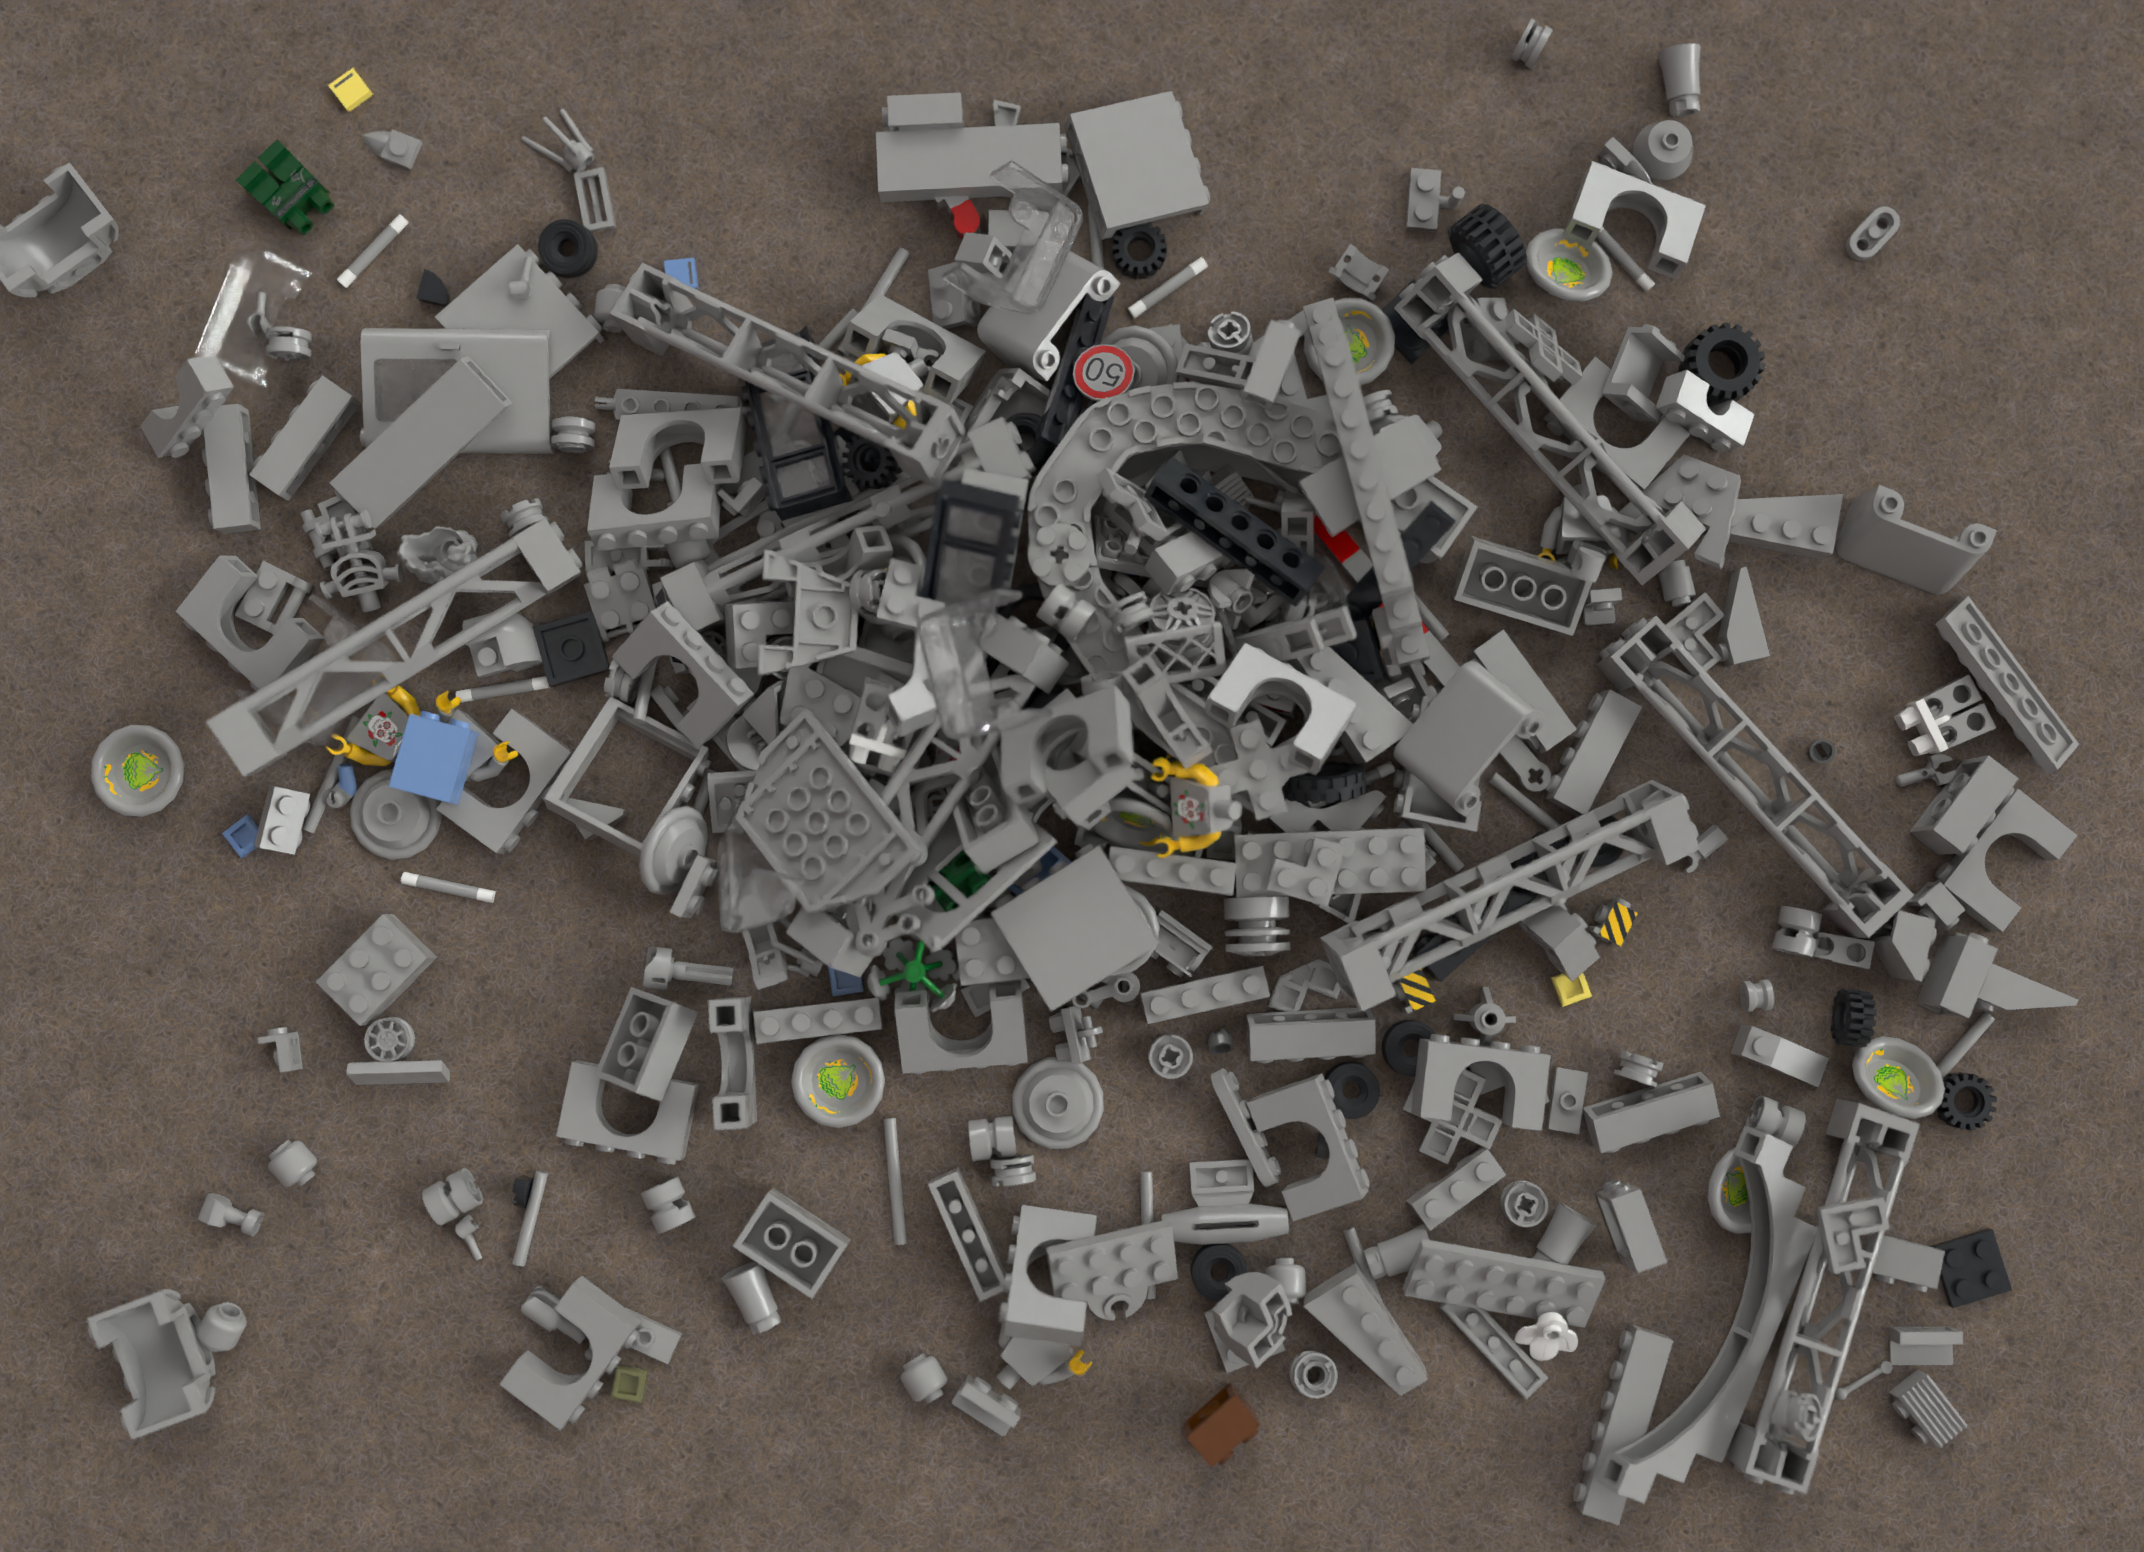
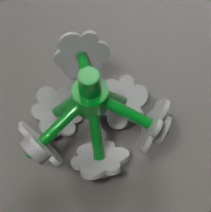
M915 934L910 936L919 940L916 952L912 949L913 943L910 940L903 941L899 937L890 940L889 947H886L882 952V955L885 957L884 966L888 970L898 968L903 972L885 977L884 972L880 971L877 965L871 966V973L867 979L871 993L884 1001L890 992L888 984L906 978L901 983V987L895 989L894 995L899 992L922 991L928 987L937 995L933 999L930 1011L935 1012L938 1009H947L956 998L955 989L957 984H947L940 990L925 975L926 971H928V975L932 979L948 980L950 974L955 973L957 970V963L952 959V951L949 949L944 950L943 948L937 951L931 950V955L926 957V965H924L920 961L925 943ZM927 992L928 1003H929V1001H930V995H929V993Z

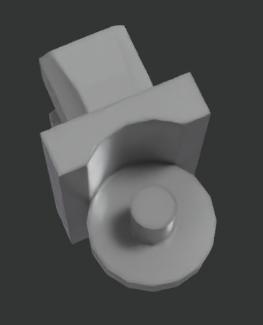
M1076 1006L1061 1009V1012L1050 1016L1049 1023L1052 1032L1066 1031L1068 1041L1056 1045L1057 1060L1062 1062L1072 1061V1065L1091 1060L1089 1048L1097 1046L1095 1034L1103 1032L1102 1026L1093 1027L1091 1016L1082 1017L1081 1009Z

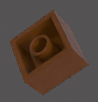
M1228 1383L1183 1423L1186 1438L1211 1468L1217 1463L1222 1465L1227 1462L1234 1454L1233 1449L1241 1442L1246 1444L1252 1440L1258 1433L1257 1428L1260 1426L1255 1411L1231 1383Z

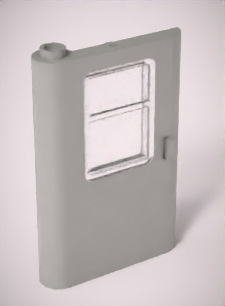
M364 328L361 332L360 340L364 428L360 431L361 445L367 448L459 359L469 356L513 404L460 453L554 454L556 449L551 447V437L556 435V432L551 429L548 353L550 329Z

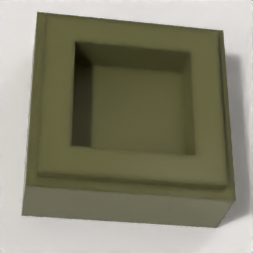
M617 1365L610 1398L642 1403L648 1370Z

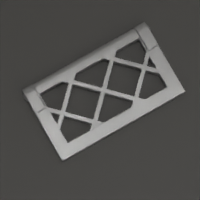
M1220 621L1125 637L1124 640L1129 667L1144 658L1136 652L1137 645L1154 643L1145 656L1149 655L1151 657L1158 647L1172 655L1162 668L1158 667L1168 684L1223 675L1227 670ZM1212 633L1213 639L1206 646L1195 639L1194 636ZM1186 638L1176 651L1162 643L1166 640ZM1190 641L1203 649L1193 663L1180 655ZM1208 653L1215 657L1216 664L1198 667ZM1176 659L1189 666V669L1166 672Z

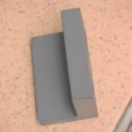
M1951 1326L1889 1327V1352L1892 1365H1952L1953 1344H1963V1331Z

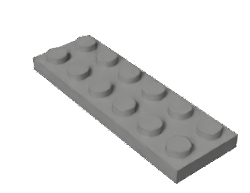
M1969 596L1957 602L1935 624L1939 629L1941 637L1949 642L1957 653L1961 664L1966 666L1975 677L1978 687L1987 693L1993 701L1996 711L2005 717L2011 725L2016 738L2023 742L2031 752L2034 762L2042 767L2047 775L2057 771L2077 748L2079 743Z
M1423 827L1234 834L1235 863H1237L1235 874L1236 898L1289 896L1266 889L1274 858L1305 866L1314 836L1346 846L1332 895L1426 891Z
M1421 1239L1404 1282L1403 1291L1404 1296L1538 1319L1544 1313L1555 1312L1563 1317L1567 1325L1585 1328L1604 1285L1605 1277L1603 1271Z

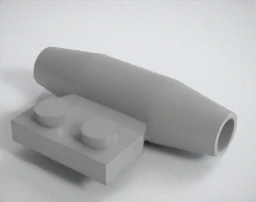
M1249 1159L1190 1162L1191 1193L1199 1207L1162 1215V1220L1169 1219L1172 1225L1174 1242L1198 1245L1244 1243L1289 1234L1287 1208L1249 1204L1254 1193L1253 1166Z

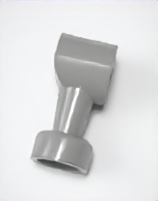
M208 1193L198 1219L216 1227H225L227 1222L240 1225L242 1233L254 1237L259 1231L261 1225L259 1222H262L264 1213L253 1209L248 1213L242 1212L232 1207V1203L228 1198L219 1194Z

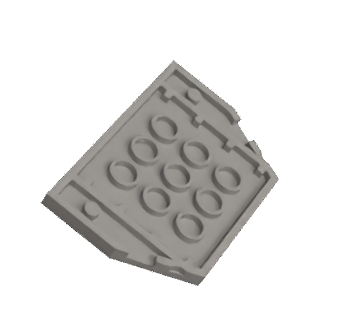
M806 709L761 752L757 761L760 763L753 783L749 782L745 792V800L740 805L735 818L808 913H816L877 894L922 851L813 713Z

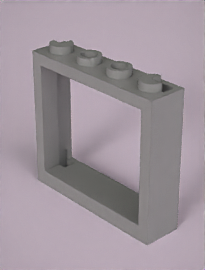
M610 697L546 794L544 800L547 809L640 858L641 849L646 838L643 843H640L565 803L617 721L694 760L658 819L671 809L679 808L683 801L687 803L695 791L694 782L698 776L703 777L710 767L711 761L708 760L709 748L703 745L697 748L685 735L647 715L644 724L634 723L632 720L635 709Z

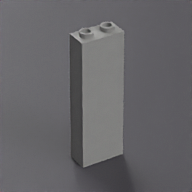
M1060 123L876 132L878 193L881 202L935 200L934 197L947 196L982 198L1063 194L1062 183H1068V164H1061V153H1067L1066 134H1060Z
M469 356L461 358L345 467L330 484L335 488L336 496L343 502L349 503L357 511V515L361 514L362 510H367L371 517L372 527L376 529L400 510L510 407L513 402Z

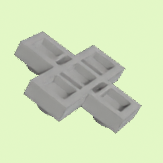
M1513 309L1505 317L1507 336L1514 343H1522L1528 348L1531 358L1530 365L1539 376L1544 377L1546 375L1553 382L1558 378L1560 380L1566 379L1572 385H1575L1583 377L1580 362L1558 345L1556 331L1533 313L1526 319Z
M1260 719L1233 727L1232 729L1229 728L1237 760L1213 766L1209 769L1218 777V780L1229 784L1231 795L1247 790L1256 821L1287 812L1279 781L1308 772L1287 760L1293 743L1269 750Z
M1466 1068L1461 1072L1455 1084L1451 1121L1423 1118L1431 1123L1419 1147L1420 1152L1448 1164L1461 1136L1483 1147L1491 1148L1503 1120L1474 1107L1486 1082V1077ZM1414 1084L1403 1106V1110L1410 1113L1412 1110Z

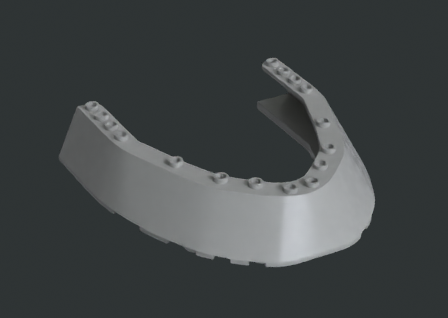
M1173 382V384L1151 387L1149 385L1128 390L1126 393L1110 398L1106 397L1093 404L1077 418L1034 481L1029 496L1028 525L1030 542L1040 528L1055 523H1064L1074 526L1084 533L1090 545L1091 564L1088 572L1083 578L1067 588L1075 593V600L1083 599L1095 607L1097 611L1074 643L1066 638L1089 674L1105 671L1121 673L1129 668L1126 646L1124 645L1125 637L1144 635L1139 626L1122 634L1115 635L1111 628L1113 626L1111 619L1108 620L1104 614L1107 608L1121 601L1122 598L1111 589V586L1114 584L1110 579L1113 576L1112 570L1098 568L1094 552L1092 522L1095 515L1106 516L1102 511L1107 501L1101 491L1103 486L1097 475L1107 467L1129 481L1150 469L1157 472L1174 450H1181L1189 469H1209V472L1215 473L1220 468H1223L1225 464H1230L1241 478L1284 488L1256 465L1252 459L1264 462L1289 483L1298 486L1297 492L1304 493L1298 484L1299 481L1344 455L1334 418L1307 407L1288 402L1287 399L1275 397L1269 410L1240 399L1244 390L1242 388L1238 390L1198 384L1196 382ZM1431 476L1391 501L1399 534L1407 528L1431 500L1456 520L1447 533L1420 561L1423 564L1432 563L1437 559L1440 560L1477 508L1475 504L1434 476ZM1058 547L1057 551L1051 552L1050 557L1055 558L1056 564H1061L1063 559H1068L1069 554L1064 553V548ZM1038 579L1041 592L1046 601L1055 588L1043 584ZM1063 607L1060 612L1065 616L1069 609ZM1148 644L1137 645L1136 652L1144 657L1151 647ZM1154 653L1151 659L1158 667L1162 668L1164 664ZM1122 674L1124 686L1122 694L1130 703L1131 722L1154 743L1179 761L1144 712ZM1177 682L1169 684L1178 702L1213 751L1196 763L1204 764L1210 768L1237 760L1229 727L1204 714L1205 701ZM1288 778L1279 781L1281 788L1284 786ZM1247 790L1231 795L1232 799L1238 801L1242 806L1254 813Z

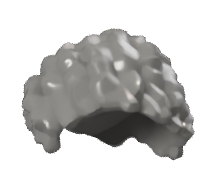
M436 526L430 532H423L419 536L413 534L402 536V543L398 547L399 551L397 552V555L400 556L405 564V568L411 573H415L419 581L435 585L477 560L476 549L478 544L476 539L464 530L455 531L451 527Z

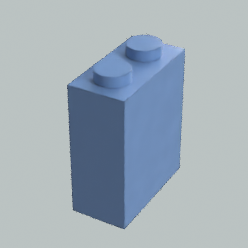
M422 711L420 716L409 714L388 787L458 805L479 733L469 730L471 724L460 720L452 719L451 724L439 722L440 715Z

